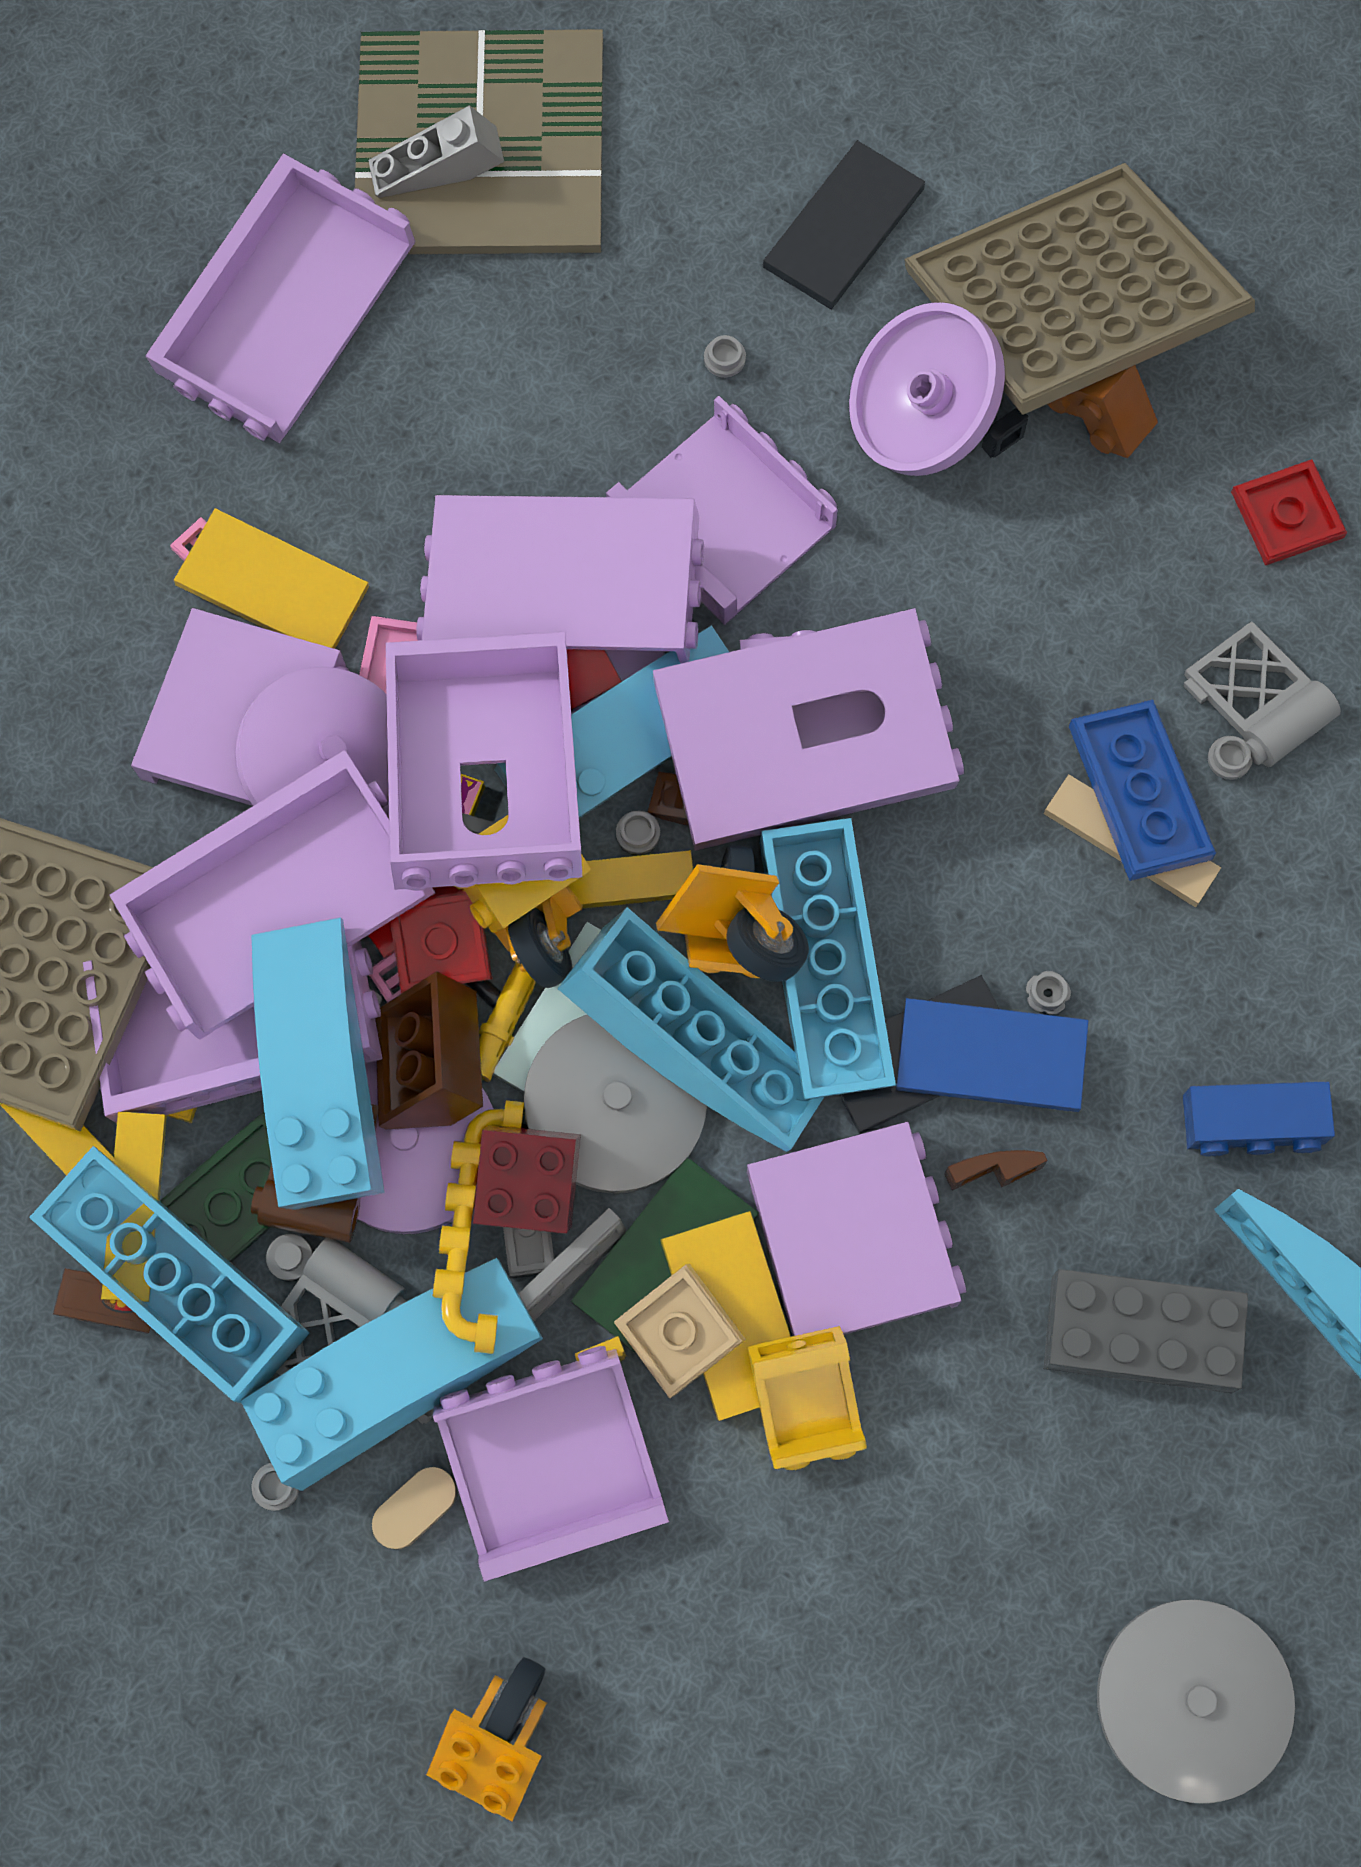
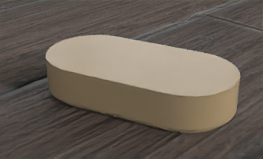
M436 1467L425 1468L416 1473L375 1512L372 1520V1530L377 1541L391 1549H403L414 1543L454 1505L457 1497V1486L452 1476Z

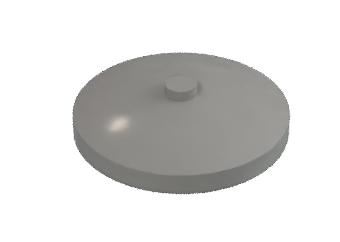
M589 1015L581 1016L567 1023L543 1044L531 1064L525 1084L524 1115L527 1129L581 1134L576 1185L596 1192H635L655 1185L667 1178L692 1152L700 1137L706 1118L707 1106L645 1063Z
M1203 1600L1171 1601L1157 1605L1136 1616L1118 1633L1107 1650L1100 1668L1097 1685V1707L1100 1723L1106 1740L1116 1758L1143 1785L1157 1793L1179 1801L1214 1803L1229 1800L1248 1792L1274 1770L1281 1760L1292 1734L1295 1716V1697L1290 1673L1283 1656L1270 1637L1256 1623L1240 1612L1218 1603Z

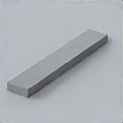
M610 1208L518 1293L533 1321L544 1313L626 1233L627 1230L621 1219ZM433 1409L418 1417L417 1420L421 1424H427L433 1418Z

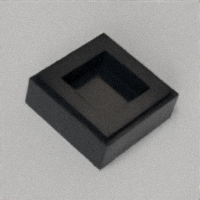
M1017 407L993 423L984 435L982 448L990 458H995L1024 438L1029 416L1027 414L1022 415Z

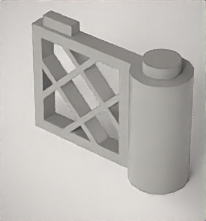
M1252 621L1185 670L1184 675L1188 680L1184 682V688L1200 704L1207 700L1244 737L1245 745L1251 750V758L1256 765L1263 764L1267 767H1272L1341 714L1339 703L1334 694L1323 683L1311 681ZM1250 637L1262 650V659H1236L1237 646ZM1231 652L1230 658H1223L1225 655ZM1211 666L1229 668L1228 685L1210 684L1201 673ZM1235 669L1261 671L1260 688L1234 686ZM1266 671L1285 673L1294 683L1285 690L1265 689ZM1221 695L1227 696V701ZM1233 696L1259 698L1258 710L1244 719L1232 707ZM1265 699H1272L1264 705Z
M326 1238L310 1256L302 1276L281 1308L304 1328L325 1324L329 1346L336 1342L333 1329L334 1322L351 1320L361 1327L407 1302L403 1299L406 1289L335 1239ZM306 1290L320 1299L324 1319L305 1323L299 1322L297 1303ZM330 1306L342 1315L331 1317ZM303 1341L296 1348L297 1358L286 1360L276 1373L282 1375L291 1369L288 1365L300 1364L312 1356H305Z

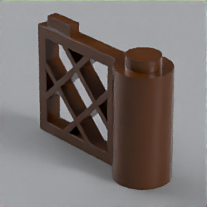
M371 1104L376 1132L378 1105ZM271 1164L269 1176L264 1187L257 1186L251 1204V1214L258 1215L259 1225L351 1242L358 1221L361 1197L296 1210L278 1207Z

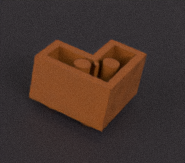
M1136 365L1047 404L1057 413H1068L1083 418L1090 434V442L1097 450L1105 454L1113 453L1125 458H1129L1158 423Z

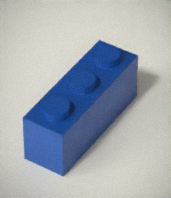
M1329 1082L1190 1086L1183 1094L1187 1149H1200L1202 1156L1226 1155L1229 1153V1148L1246 1147L1247 1154L1251 1155L1275 1152V1146H1293V1152L1312 1153L1322 1150L1321 1145L1326 1144L1335 1137Z

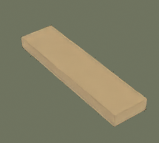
M1068 774L1045 809L1044 814L1121 861L1094 790ZM1211 861L1147 876V878L1192 906L1197 907L1221 867Z

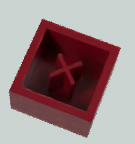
M497 1125L485 1127L482 1130L473 1224L567 1234L572 1227L581 1134Z

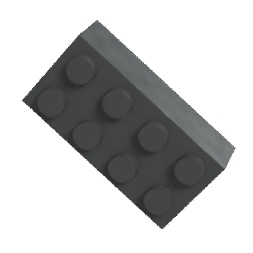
M1058 1269L1051 1280L1043 1369L1233 1393L1242 1389L1248 1293Z

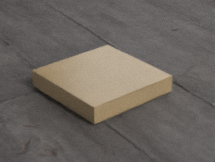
M690 1264L684 1265L614 1321L615 1325L669 1398L677 1395L746 1340Z

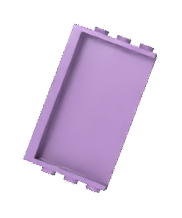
M283 154L146 354L147 360L157 374L175 383L173 386L175 390L187 399L195 401L199 397L208 402L209 409L222 419L230 421L233 416L243 422V428L257 439L264 441L268 436L280 443L414 245L415 239L409 225L410 221L404 214L394 208L385 210L376 205L374 200L362 190L354 189L351 191L345 188L329 172L325 170L316 172Z
M436 495L432 535H427L425 538L426 561H429L428 576H423L421 579V599L425 602L424 617H419L417 620V640L565 632L566 649L676 651L680 663L689 662L690 649H697L698 623L692 622L693 607H700L701 582L700 580H695L696 566H703L704 541L703 539H698L699 513L695 499Z
M346 750L338 753L110 894L112 901L130 932L124 935L128 945L138 958L145 956L151 968L145 971V974L159 995L164 992L167 994L172 1005L166 1008L180 1032L188 1029L200 1040L254 1006L251 935L341 917L344 922L348 948L435 894L432 887L418 891L394 889L390 865L389 819L382 809L389 804V801L375 780L368 785L366 784Z
M359 940L348 947V955L365 1063L382 1059L375 1018L381 1016L377 995L374 990L370 991L367 975L373 974L371 958L367 949L362 948L361 941ZM92 960L83 962L84 971L93 970ZM94 976L85 979L88 1000L97 997ZM147 980L110 1065L105 1064L99 1078V1089L102 1093L105 1116L117 1123L118 1112L169 1115L261 1091L254 1006L199 1040L188 1029L182 1032L179 1031L166 1008L172 1005L167 994L164 992L159 995L150 981ZM98 1005L89 1007L96 1054L103 1040Z

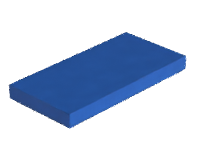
M1154 700L1071 720L1069 729L1129 881L1213 860L1216 855L1215 849Z
M906 998L896 1090L1079 1112L1082 1101L1088 1020Z

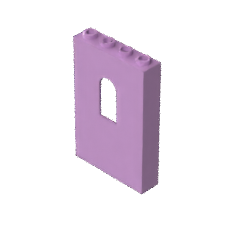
M915 608L653 670L656 694L695 850L758 836L764 830L804 825L955 789L959 782L958 775L964 774L963 762L959 749H951L947 732L953 731L951 715L947 705L940 706L936 691L942 688L940 672L936 662L929 664L925 647L931 645L930 634L926 621H918ZM856 691H869L878 696L885 708L884 721L874 732L802 749L792 710L793 706Z
M565 632L386 643L390 865L394 889L418 891L429 887L456 886L464 888L475 884H517L522 881L535 880L564 881L569 878L582 877ZM506 763L508 821L504 828L497 833L491 835L475 834L469 831L463 823L460 766Z

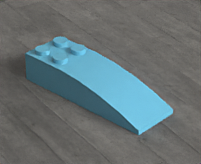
M712 625L698 633L697 649H690L689 662L729 652ZM676 651L666 653L571 714L579 819L672 757L653 681V670L682 664L679 662ZM497 763L494 770L507 788L506 763Z
M851 818L762 831L759 844L764 874L775 875L779 880V884L771 893V896L777 908L789 915L801 927L809 945V953L803 966L790 979L782 981L804 1100L896 1086ZM776 943L778 953H782L780 947Z
M628 907L602 928L558 987V990L662 1076L706 1106L785 1152L792 1149L824 1098L804 1100L795 1051L700 969L690 968L686 957Z
M340 917L251 935L258 1059L278 1207L296 1210L385 1193L343 919Z
M94 1146L29 1217L234 1402L242 1404L241 1400L262 1388L310 1333L209 1243ZM143 1203L154 1212L142 1227L135 1223L121 1224ZM154 1229H155V1238H154L153 1235L151 1234V1232H152ZM113 1231L110 1237V1248L116 1257L104 1269L107 1236ZM139 1231L142 1236L140 1249L135 1254L126 1256L122 1249V1242L125 1236L131 1232ZM125 1261L130 1264L146 1262L144 1279L150 1286L149 1302L141 1301L113 1276Z
M1237 1189L1214 1210L1361 1379V1267L1329 1242L1288 1215Z
M495 1258L465 1272L460 1306L462 1317L473 1323H477L479 1313L498 1315L494 1354L474 1352L475 1342L459 1339L448 1330L442 1319V1298H434L433 1289L359 1327L241 1400L282 1484L303 1491L430 1411L434 1406L441 1404V1397L463 1390L543 1339L499 1259Z

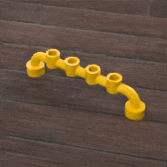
M506 1100L505 1109H490L477 1114L468 1124L464 1135V1142L454 1141L451 1169H460L458 1184L448 1183L445 1211L454 1212L452 1226L442 1225L439 1254H447L448 1260L446 1270L436 1269L433 1297L442 1298V1319L448 1330L459 1339L475 1342L474 1352L494 1354L498 1315L479 1313L477 1323H473L464 1319L460 1311L476 1196L482 1130L488 1125L522 1128L524 1102Z

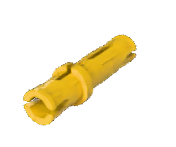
M519 959L516 960L487 1023H482L479 1028L482 1080L486 1082L491 1081L495 1067L505 1048L511 1046L514 1040L512 1033L536 984V981L527 971L521 972V962Z

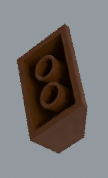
M436 971L380 1007L381 1016L375 1018L382 1059L376 1060L378 1125L385 1130L452 1126L483 1107L476 991Z

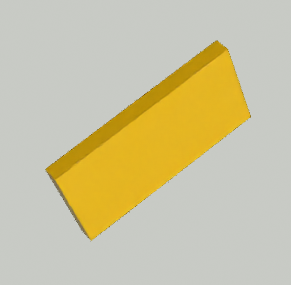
M216 508L213 510L174 578L176 586L264 629L333 649L338 645L369 588L367 581Z
M749 1211L661 1239L671 1275L684 1265L690 1264L746 1339L703 1373L718 1421L760 1408L747 1346L791 1337L756 1227Z

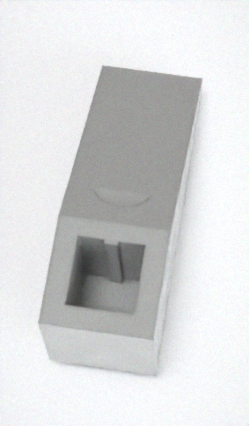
M469 105L368 161L375 195L381 198L471 180L503 163L504 158L497 127Z

